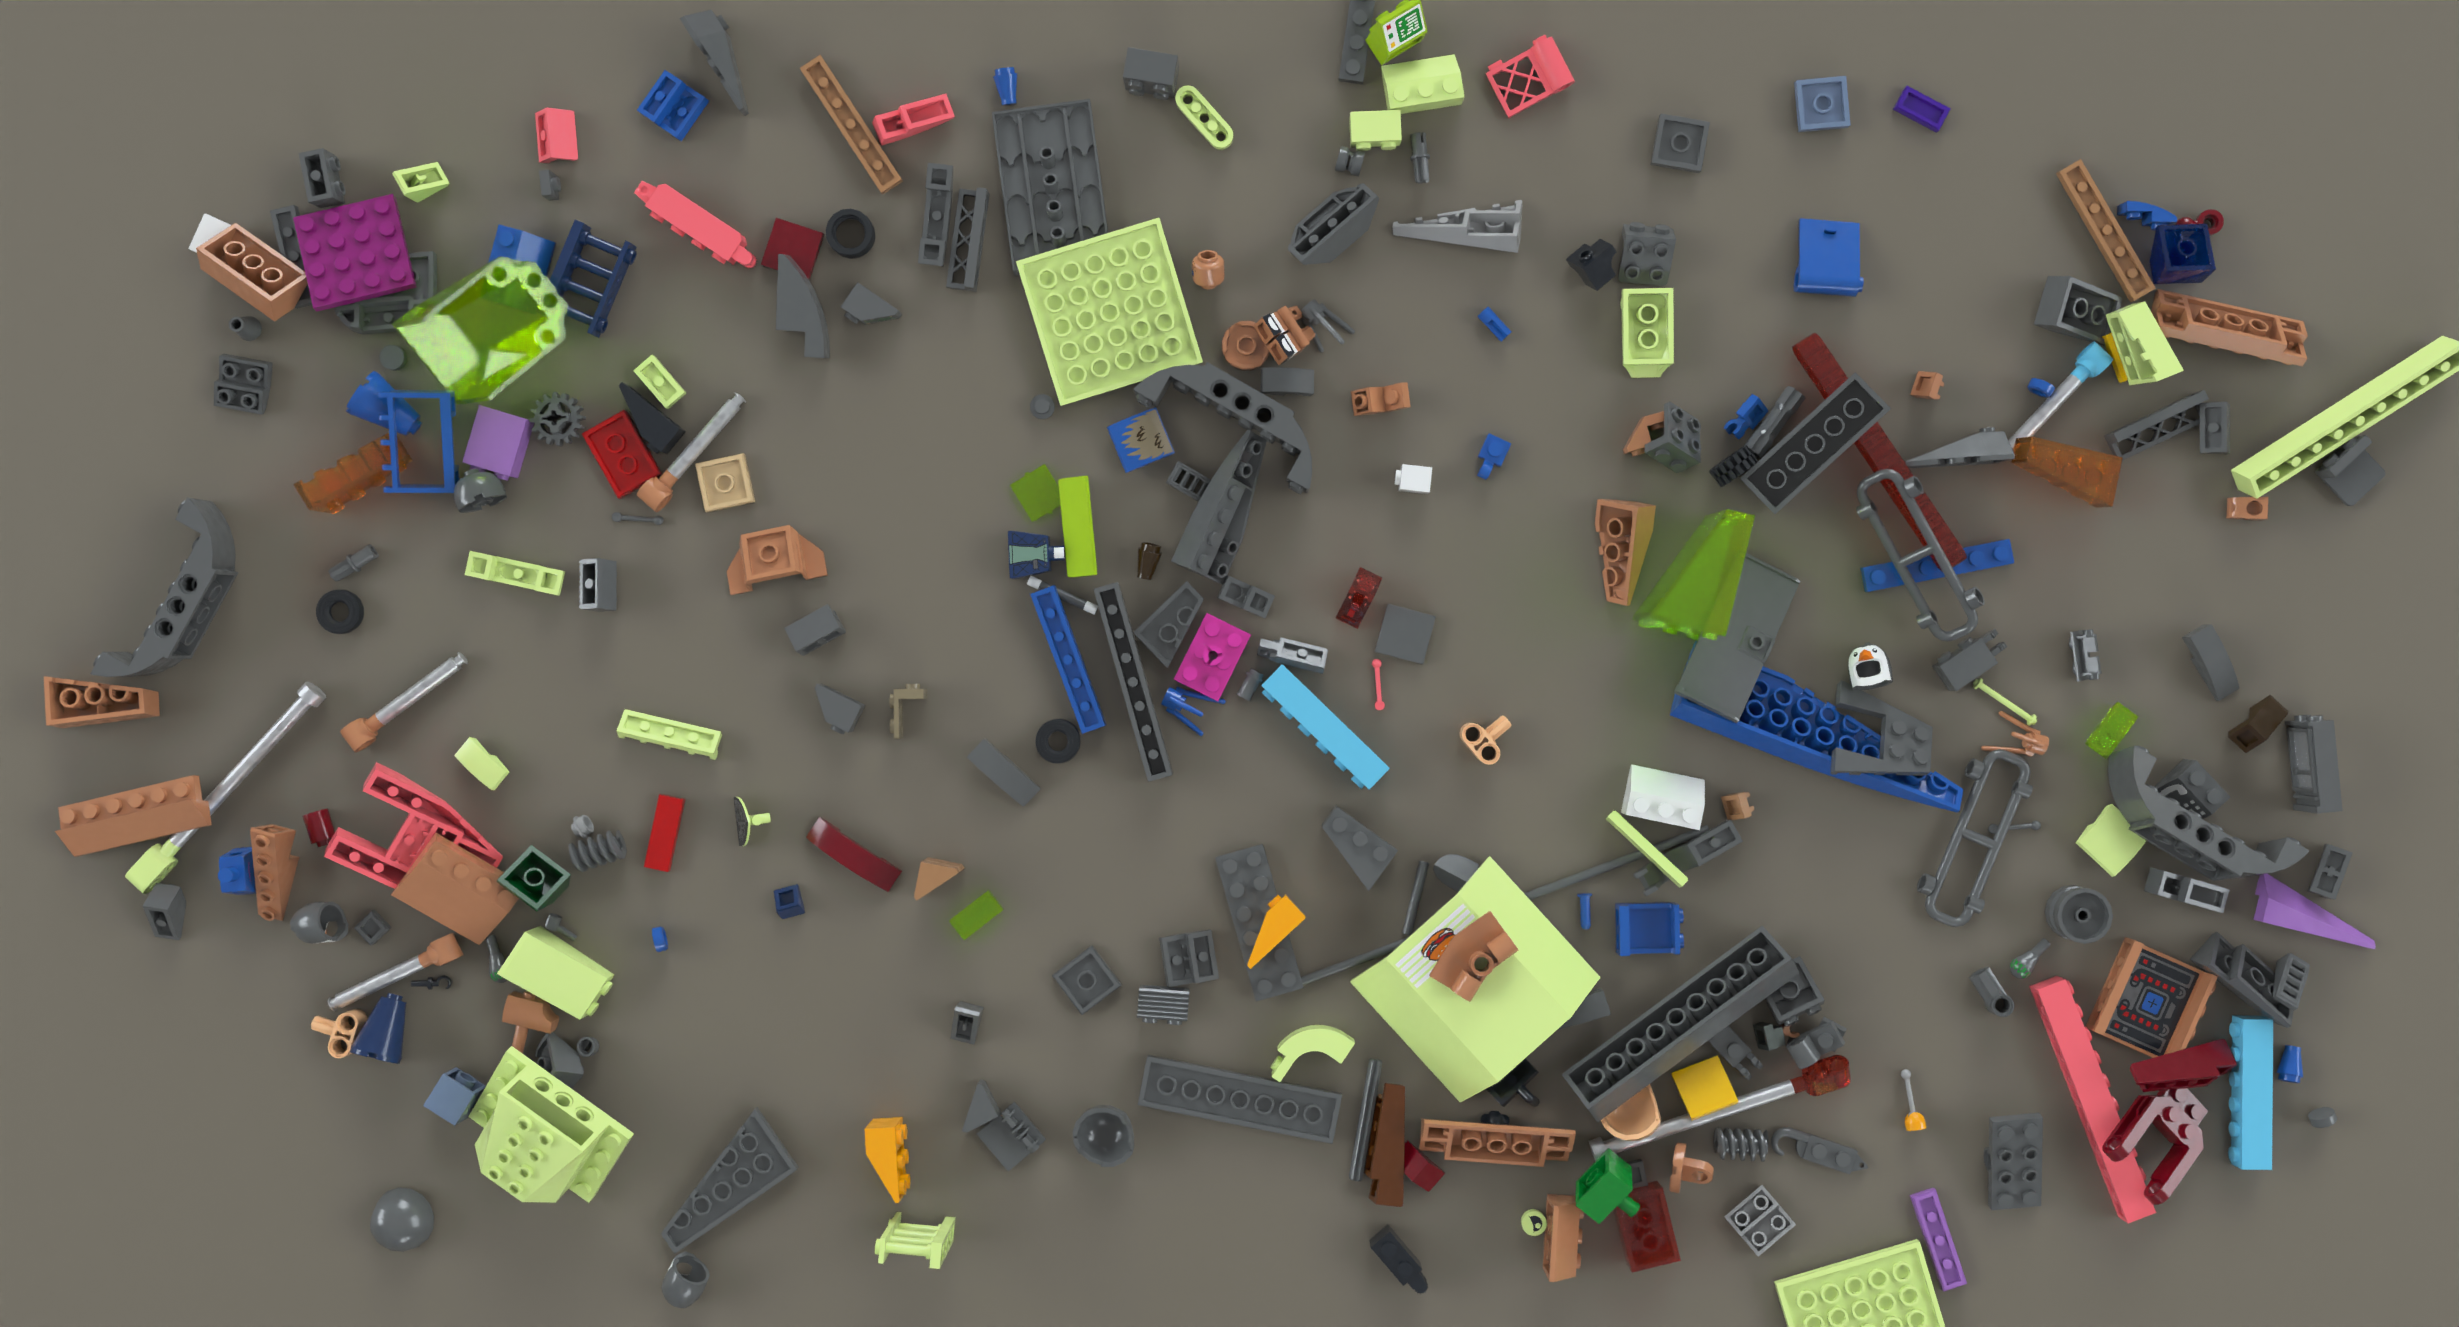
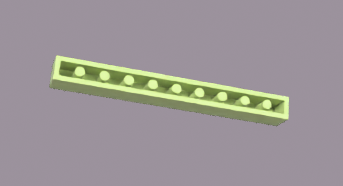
M2445 336L2439 337L2233 468L2231 472L2238 490L2258 499L2458 372L2459 341Z

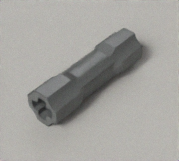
M1790 386L1785 388L1772 410L1744 444L1749 447L1757 459L1765 455L1778 433L1806 399L1795 388Z

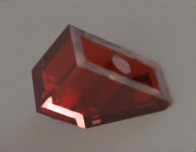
M1360 567L1335 618L1358 629L1377 592L1382 577Z

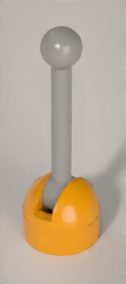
M1904 1069L1901 1071V1076L1905 1080L1910 1113L1905 1117L1906 1130L1926 1129L1924 1116L1915 1111L1909 1079L1911 1072L1908 1069Z

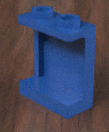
M1675 902L1615 903L1616 953L1620 956L1646 953H1673L1680 955V948H1684L1683 933H1680V923H1683L1684 920L1683 909L1679 908V904Z

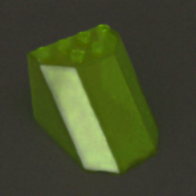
M500 256L410 309L392 325L443 388L455 391V402L457 405L490 401L565 340L566 329L564 328V321L568 304L557 293V289L547 276H544L536 262L520 261Z

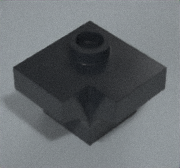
M1599 239L1592 246L1583 244L1566 259L1570 267L1582 278L1585 285L1596 291L1616 276L1611 266L1616 250L1612 244L1602 239Z

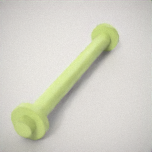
M1982 678L1973 681L1974 689L1980 688L2027 720V725H2034L2037 722L2035 714L2029 715L1982 683Z

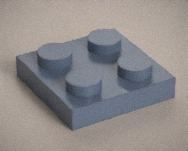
M1846 76L1796 80L1794 82L1798 132L1841 129L1851 126Z

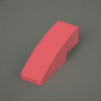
M942 94L902 105L898 110L877 115L874 117L872 124L879 143L883 146L934 128L954 119L955 116L947 94Z

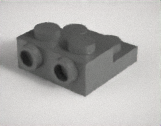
M1800 956L1793 959L1799 974L1765 998L1766 1004L1778 1026L1783 1023L1786 1027L1797 1023L1799 1021L1798 1016L1807 1013L1808 1016L1818 1013L1822 1010L1821 1005L1825 1001Z

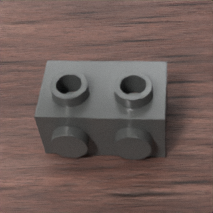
M323 148L299 153L308 202L319 208L345 204L343 197L346 193L345 187L340 180L338 172L341 170L339 159Z

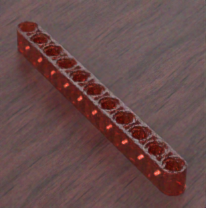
M1812 333L1792 346L1794 355L1824 400L1848 379L1818 334ZM1878 422L1854 442L1874 473L1882 469H1893L1900 473L1904 480L1914 476ZM1890 479L1881 480L1880 483L1923 547L1928 545L1894 482ZM1924 492L1915 497L1919 508L1952 568L1966 560L1965 551L1926 493ZM1929 555L1936 566L1942 571L1934 555Z

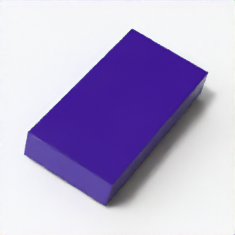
M1906 86L1893 110L1937 133L1944 123L1950 108Z

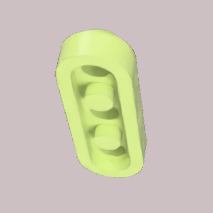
M1189 85L1181 87L1175 96L1176 105L1179 110L1214 148L1219 150L1228 148L1233 142L1231 127L1195 87ZM1185 97L1193 99L1190 104H1185L1183 100ZM1206 115L1209 117V120L1203 123L1200 121V117ZM1218 134L1226 136L1223 141L1217 140L1216 137Z

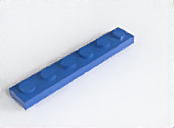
M2010 539L1944 551L1956 575L2014 563ZM1933 554L1907 565L1915 582L1945 577ZM1893 562L1860 568L1865 592L1905 585Z
M1055 585L1031 593L1032 601L1082 734L1107 725Z

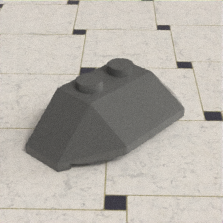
M1364 183L1357 185V187L1346 188L1332 193L1295 226L1291 244L1288 246L1289 252L1303 265L1331 263L1368 231L1379 197Z

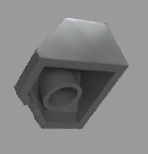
M554 1032L551 1034L546 1033L536 1048L535 1057H539L537 1065L572 1089L584 1073L580 1055Z

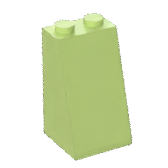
M542 926L524 932L497 973L579 1020L594 1014L599 1006V1003H597L601 995L605 996L613 985L610 981L614 976L613 973Z

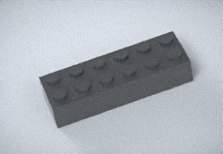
M1855 372L1740 479L1776 514L1891 408Z

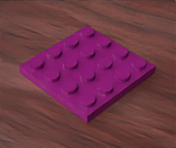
M393 194L293 217L312 305L316 312L417 288L396 197Z

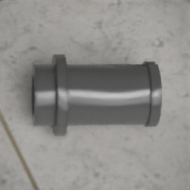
M1252 668L1249 672L1246 671L1245 674L1247 676L1237 692L1238 696L1250 702L1258 685L1264 681L1262 680L1264 675Z

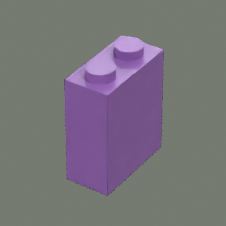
M479 405L462 462L470 464V470L479 469V472H485L487 469L493 471L494 475L508 481L509 476L518 478L534 423L522 417Z

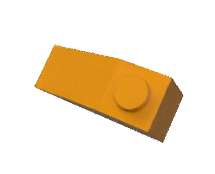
M1286 894L1282 898L1277 895L1267 904L1270 909L1266 912L1247 963L1250 969L1306 918Z

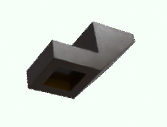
M2269 695L2250 707L2249 719L2230 730L2228 738L2247 753L2270 737L2288 715V710L2273 696Z

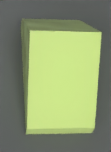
M438 162L402 169L392 173L404 196L417 203L450 184Z

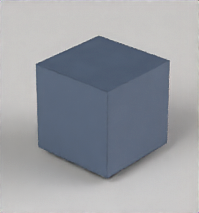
M455 1067L442 1074L423 1106L455 1126L468 1118L486 1085Z

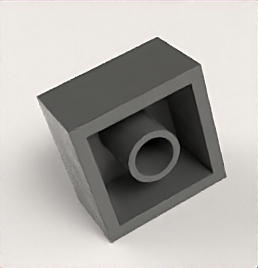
M1128 47L1123 73L1125 89L1129 90L1130 94L1136 96H1143L1144 93L1153 94L1154 98L1160 100H1168V97L1174 98L1179 73L1178 55Z

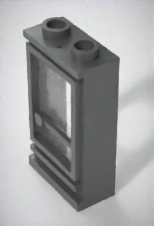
M2323 715L2294 716L2295 720L2285 721V725H2289L2287 727L2292 789L2296 793L2293 794V798H2296L2293 810L2310 813L2343 811L2334 720H2323Z

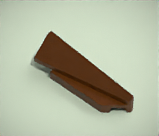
M1385 1083L1383 1094H1378L1376 1098L1364 1173L1372 1179L1369 1199L1377 1205L1403 1206L1405 1086L1400 1084Z

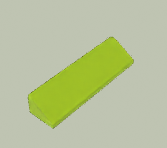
M1088 476L1059 479L1067 576L1073 578L1097 575Z

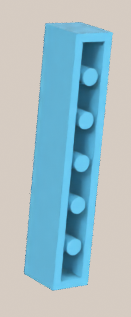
M1283 664L1261 685L1264 688L1261 693L1271 702L1276 699L1282 705L1279 710L1289 720L1294 717L1301 724L1298 728L1307 737L1312 734L1318 740L1315 745L1324 754L1330 751L1336 757L1333 762L1343 772L1348 769L1354 775L1351 780L1361 789L1364 786L1370 789L1390 769Z
M2232 1015V1022L2229 1025V1032L2232 1037V1047L2230 1050L2237 1065L2232 1068V1072L2229 1074L2231 1122L2229 1123L2228 1130L2231 1136V1147L2228 1149V1156L2231 1164L2242 1170H2272L2273 1019L2259 1015Z

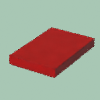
M627 410L620 411L582 433L583 438L618 499L639 489L650 478L662 476L660 468L645 445Z

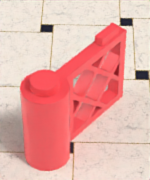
M1540 36L1532 42L1534 46L1505 63L1499 60L1488 66L1489 72L1485 74L1508 119L1552 94L1561 92L1575 82L1553 37ZM1527 57L1532 64L1530 75L1516 71L1518 62ZM1514 65L1513 70L1507 69ZM1534 70L1538 78L1533 76ZM1500 72L1511 74L1507 87L1497 85L1493 76ZM1514 75L1528 79L1524 92L1510 88ZM1531 80L1542 83L1545 92L1538 96L1528 94ZM1500 90L1506 91L1504 97ZM1509 92L1523 96L1520 105L1512 110L1509 109L1506 103ZM1526 97L1530 98L1529 101L1524 103Z

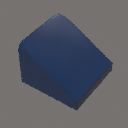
M798 884L774 890L776 913L781 919L805 913Z

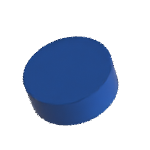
M2031 378L2027 386L2030 392L2045 398L2051 397L2055 390L2052 384L2037 378Z
M662 926L652 928V937L656 951H666L668 949V940Z

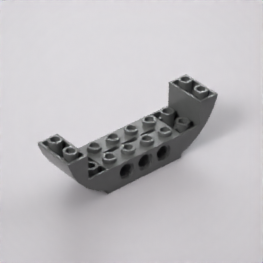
M1208 362L1205 366L1181 365L1160 370L1145 378L1134 387L1133 390L1137 396V402L1147 408H1150L1152 405L1157 408L1170 384L1173 382V388L1185 395L1187 392L1194 394L1195 400L1206 407L1209 404L1215 406L1217 413L1227 419H1230L1231 416L1239 420V426L1250 431L1252 429L1260 432V436L1266 439L1267 442L1271 444L1274 441L1282 445L1281 449L1292 456H1295L1296 453L1299 454L1286 478V482L1289 483L1288 488L1298 494H1301L1303 491L1305 493L1309 492L1312 477V457L1302 428L1294 419V411ZM1219 388L1227 391V394L1222 398L1214 395V392ZM1243 400L1249 404V407L1245 410H1239L1235 406L1236 403ZM1261 413H1267L1271 419L1263 423L1257 419V416Z
M187 497L178 508V515L175 520L199 532L201 536L194 541L192 545L193 550L189 558L182 563L178 578L169 586V594L164 603L157 608V616L153 623L145 630V638L141 645L135 649L133 654L129 652H102L94 660V668L90 674L105 677L148 676L163 672L177 665L183 659L192 658L238 575V572L235 571V545L230 527L221 511L212 501Z
M2135 745L2112 752L2109 755L2108 775L2110 788L2118 809L2130 824L2129 830L2212 881L2246 878L2277 872L2297 863L2309 852L2308 849L2301 846L2298 840L2291 837L2262 842L2258 844L2256 850H2252L2245 845L2243 840L2229 836L2223 832L2224 830L2220 826L2209 824L2201 819L2202 816L2200 814L2186 810L2180 806L2177 800L2165 797L2158 793V789L2154 786L2145 784L2157 758L2149 754L2146 748Z

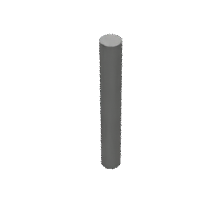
M1419 861L1402 931L1403 934L1412 935L1429 866V863L1425 861Z

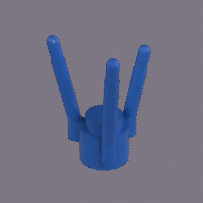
M1169 687L1161 705L1167 707V712L1176 716L1198 735L1202 736L1203 732L1178 712L1183 708L1200 717L1203 716V712L1185 703L1187 698L1183 695L1211 702L1217 701L1201 693L1184 690L1180 687H1177L1176 690ZM1220 698L1217 703L1225 704L1226 701Z

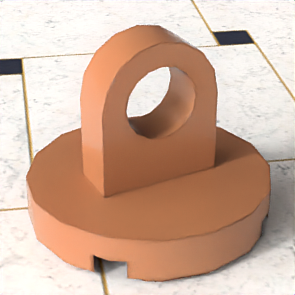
M1678 1142L1675 1146L1672 1176L1670 1177L1669 1185L1670 1192L1680 1193L1682 1180L1707 1184L1713 1179L1714 1168L1706 1161L1685 1157L1687 1147L1685 1143Z

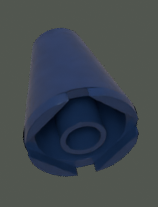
M388 993L387 997L381 996L350 1049L351 1053L400 1064L406 1015V1002L402 1001L403 996Z

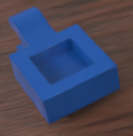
M1751 394L1736 412L1739 417L1728 421L1724 429L1728 434H1731L1734 430V436L1740 439L1745 434L1747 428L1753 430L1768 413V409L1759 397Z
M1489 433L1478 455L1484 461L1477 476L1486 480L1491 473L1493 465L1501 467L1511 443Z

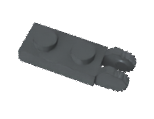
M1729 1026L1708 1040L1733 1068L1736 1067L1747 1080H1750L1752 1076L1739 1063L1747 1056L1755 1068L1760 1070L1763 1067L1762 1063L1751 1053L1752 1050Z

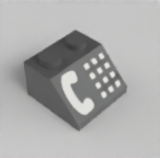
M2183 759L2154 786L2161 795L2173 798L2186 810L2200 814L2202 816L2201 819L2212 815L2230 798L2197 760Z

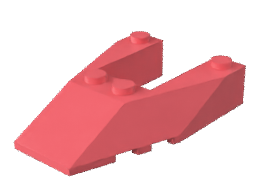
M377 762L364 782L363 792L408 812L407 818L388 850L338 827L327 845L324 857L394 889L435 833L445 837L496 868L503 859V856L446 801L404 775Z

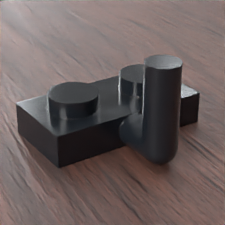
M1525 1058L1498 1083L1486 1088V1090L1503 1107L1517 1094L1528 1104L1536 1107L1540 1103L1539 1099L1525 1086L1539 1071Z

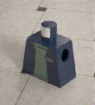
M1008 531L1010 579H1019L1050 572L1051 561L1065 560V546H1050V536Z

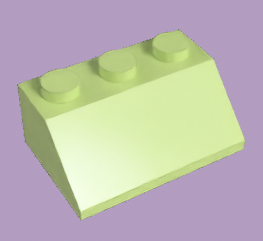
M1455 54L1381 66L1387 110H1401V114L1462 105L1464 90Z

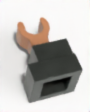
M1765 1022L1753 1024L1758 1049L1774 1050L1786 1045L1785 1036L1796 1038L1800 1035L1797 1032H1790V1026L1786 1027L1784 1023L1780 1026Z

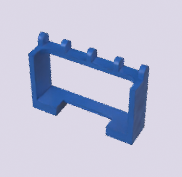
M391 390L389 392H377L379 398H387L388 414H379V420L389 421L390 439H381L380 444L390 445L391 464H383L382 470H392V486L383 487V492L454 493V487L458 480H460L459 465H455L452 418L456 416L455 391ZM395 398H440L444 484H400Z

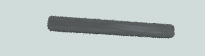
M1375 1058L1369 1059L1349 1172V1178L1353 1181H1362L1382 1069V1060Z

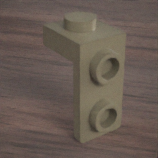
M905 684V689H894V694H890V709H894V719H890V733L894 734V739L903 738L902 699L927 698V689H920V684Z

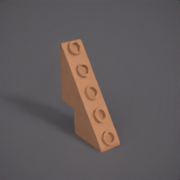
M274 824L252 827L250 835L258 915H261L263 919L268 921L274 919L283 921L299 857L290 855L296 830Z

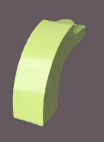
M1310 1025L1299 1028L1287 1035L1277 1046V1050L1283 1056L1278 1055L1270 1067L1273 1069L1271 1072L1272 1077L1281 1082L1294 1061L1302 1054L1310 1051L1323 1052L1339 1063H1342L1354 1046L1355 1040L1343 1031L1331 1026Z

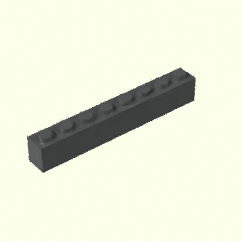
M1116 582L1095 588L1094 593L1147 780L1150 782L1171 776L1173 771L1120 584Z

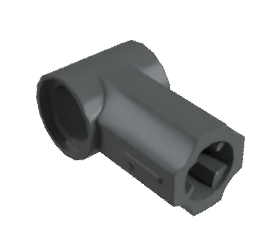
M1989 967L1979 969L1969 977L1990 1013L2000 1017H2007L2013 1013V999L2007 996ZM2002 998L2004 1006L2001 1010L1997 1011L1995 1003L1998 999Z

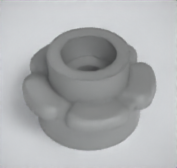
M582 815L573 818L574 822L571 824L573 833L577 837H589L590 833L594 831L593 823L589 817Z

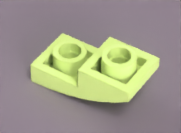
M469 737L454 755L471 774L491 790H495L509 773L498 757L490 755L476 738Z

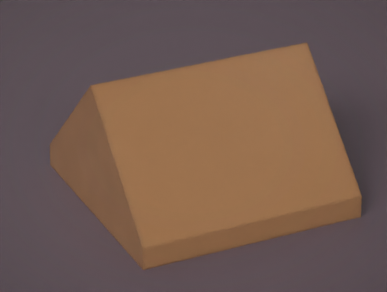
M929 857L921 861L914 893L916 901L965 869L964 866L959 863Z

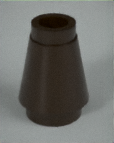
M1142 542L1141 547L1138 548V578L1152 580V575L1162 555L1160 545Z

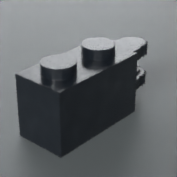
M1387 1224L1369 1240L1371 1249L1403 1286L1408 1283L1413 1290L1415 1289L1417 1294L1426 1293L1428 1283L1421 1272L1420 1261Z

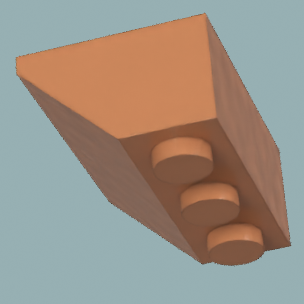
M1547 1194V1226L1544 1236L1543 1270L1549 1282L1576 1277V1269H1580L1581 1255L1577 1253L1578 1244H1582V1229L1579 1228V1219H1583L1584 1212L1576 1206V1196Z

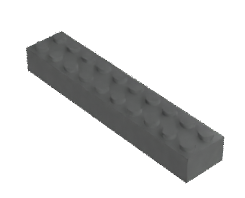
M1761 926L1565 1071L1562 1076L1595 1120L1599 1122L1799 974V971L1788 953Z

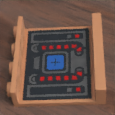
M2125 937L2085 1027L2152 1058L2186 1049L2189 1041L2195 1036V1027L2199 1018L2206 1011L2205 1004L2209 996L2216 989L2218 977L2149 948L2143 943Z

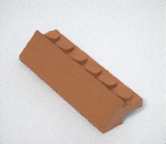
M2157 289L2155 292L2151 313L2165 338H2177L2187 343L2195 342L2214 349L2221 348L2237 354L2253 355L2263 360L2280 361L2286 365L2293 364L2303 367L2307 360L2303 343L2308 335L2303 321Z
M192 775L58 807L61 830H57L55 833L72 855L78 857L198 829L212 824L209 802L202 800L199 776Z
M1421 1118L1419 1150L1444 1152V1160L1544 1167L1545 1160L1568 1161L1569 1153L1573 1150L1576 1132L1575 1130Z

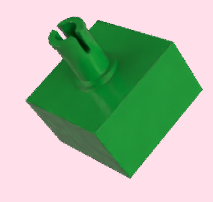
M1608 1148L1576 1181V1206L1598 1224L1617 1206L1628 1214L1629 1217H1633L1638 1212L1640 1204L1628 1196L1633 1190L1632 1166Z

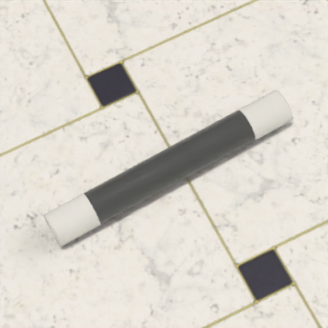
M1030 576L1027 585L1038 590L1053 586L1033 576ZM1056 587L1060 600L1093 615L1096 614L1098 605Z

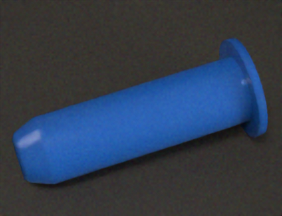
M1580 893L1577 896L1580 897L1582 929H1589L1591 926L1590 897L1592 894Z

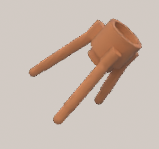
M1999 711L2000 716L2029 732L2025 735L2017 732L2011 733L2013 737L2022 740V746L2025 749L1997 746L1981 747L1983 751L2002 749L2014 754H2024L2032 757L2034 753L2038 755L2045 754L2049 746V738L2041 735L2039 730L2029 727L2003 711Z

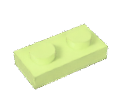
M654 355L648 357L633 370L666 409H669L687 394Z

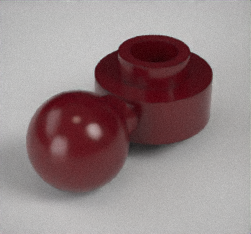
M2208 209L2199 214L2196 220L2189 217L2178 219L2174 230L2180 237H2188L2195 230L2203 236H2212L2222 229L2224 218L2219 211ZM2205 220L2211 222L2210 228L2204 225Z

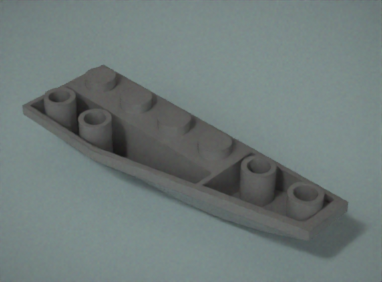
M1247 430L1234 446L1202 494L1171 562L1223 585L1244 537L1267 442L1266 439Z

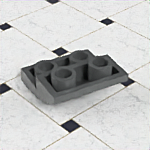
M229 354L220 355L219 380L214 381V406L264 414L270 393L273 363Z

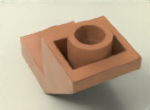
M1408 382L1351 391L1354 416L1392 412L1411 407Z
M1664 411L1644 416L1639 420L1623 448L1624 454L1631 453L1632 457L1645 454V444L1651 442L1648 427H1650L1651 431L1664 428Z

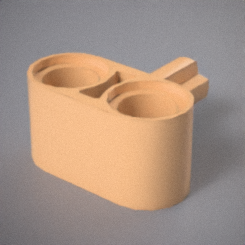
M1503 715L1486 729L1472 722L1466 723L1460 729V738L1480 762L1488 765L1494 764L1500 758V749L1496 745L1495 740L1511 727V723ZM1470 727H1475L1478 731V737L1474 741H1469L1465 735L1466 730ZM1486 746H1491L1494 750V756L1489 760H1485L1482 757V750Z
M353 1009L342 1013L336 1021L315 1016L311 1022V1029L330 1035L328 1043L329 1053L335 1058H343L353 1054L350 1052L351 1046L368 1018L361 1009ZM349 1016L355 1021L354 1027L349 1024ZM341 1040L346 1042L347 1050L341 1047Z

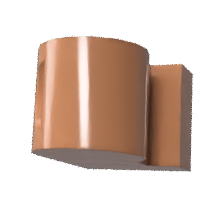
M2254 497L2227 498L2226 518L2253 521L2268 519L2269 497H2259L2258 499Z

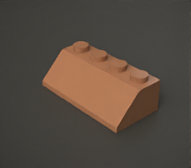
M234 223L196 248L201 270L273 321H277L295 308L308 284L304 270L237 223Z

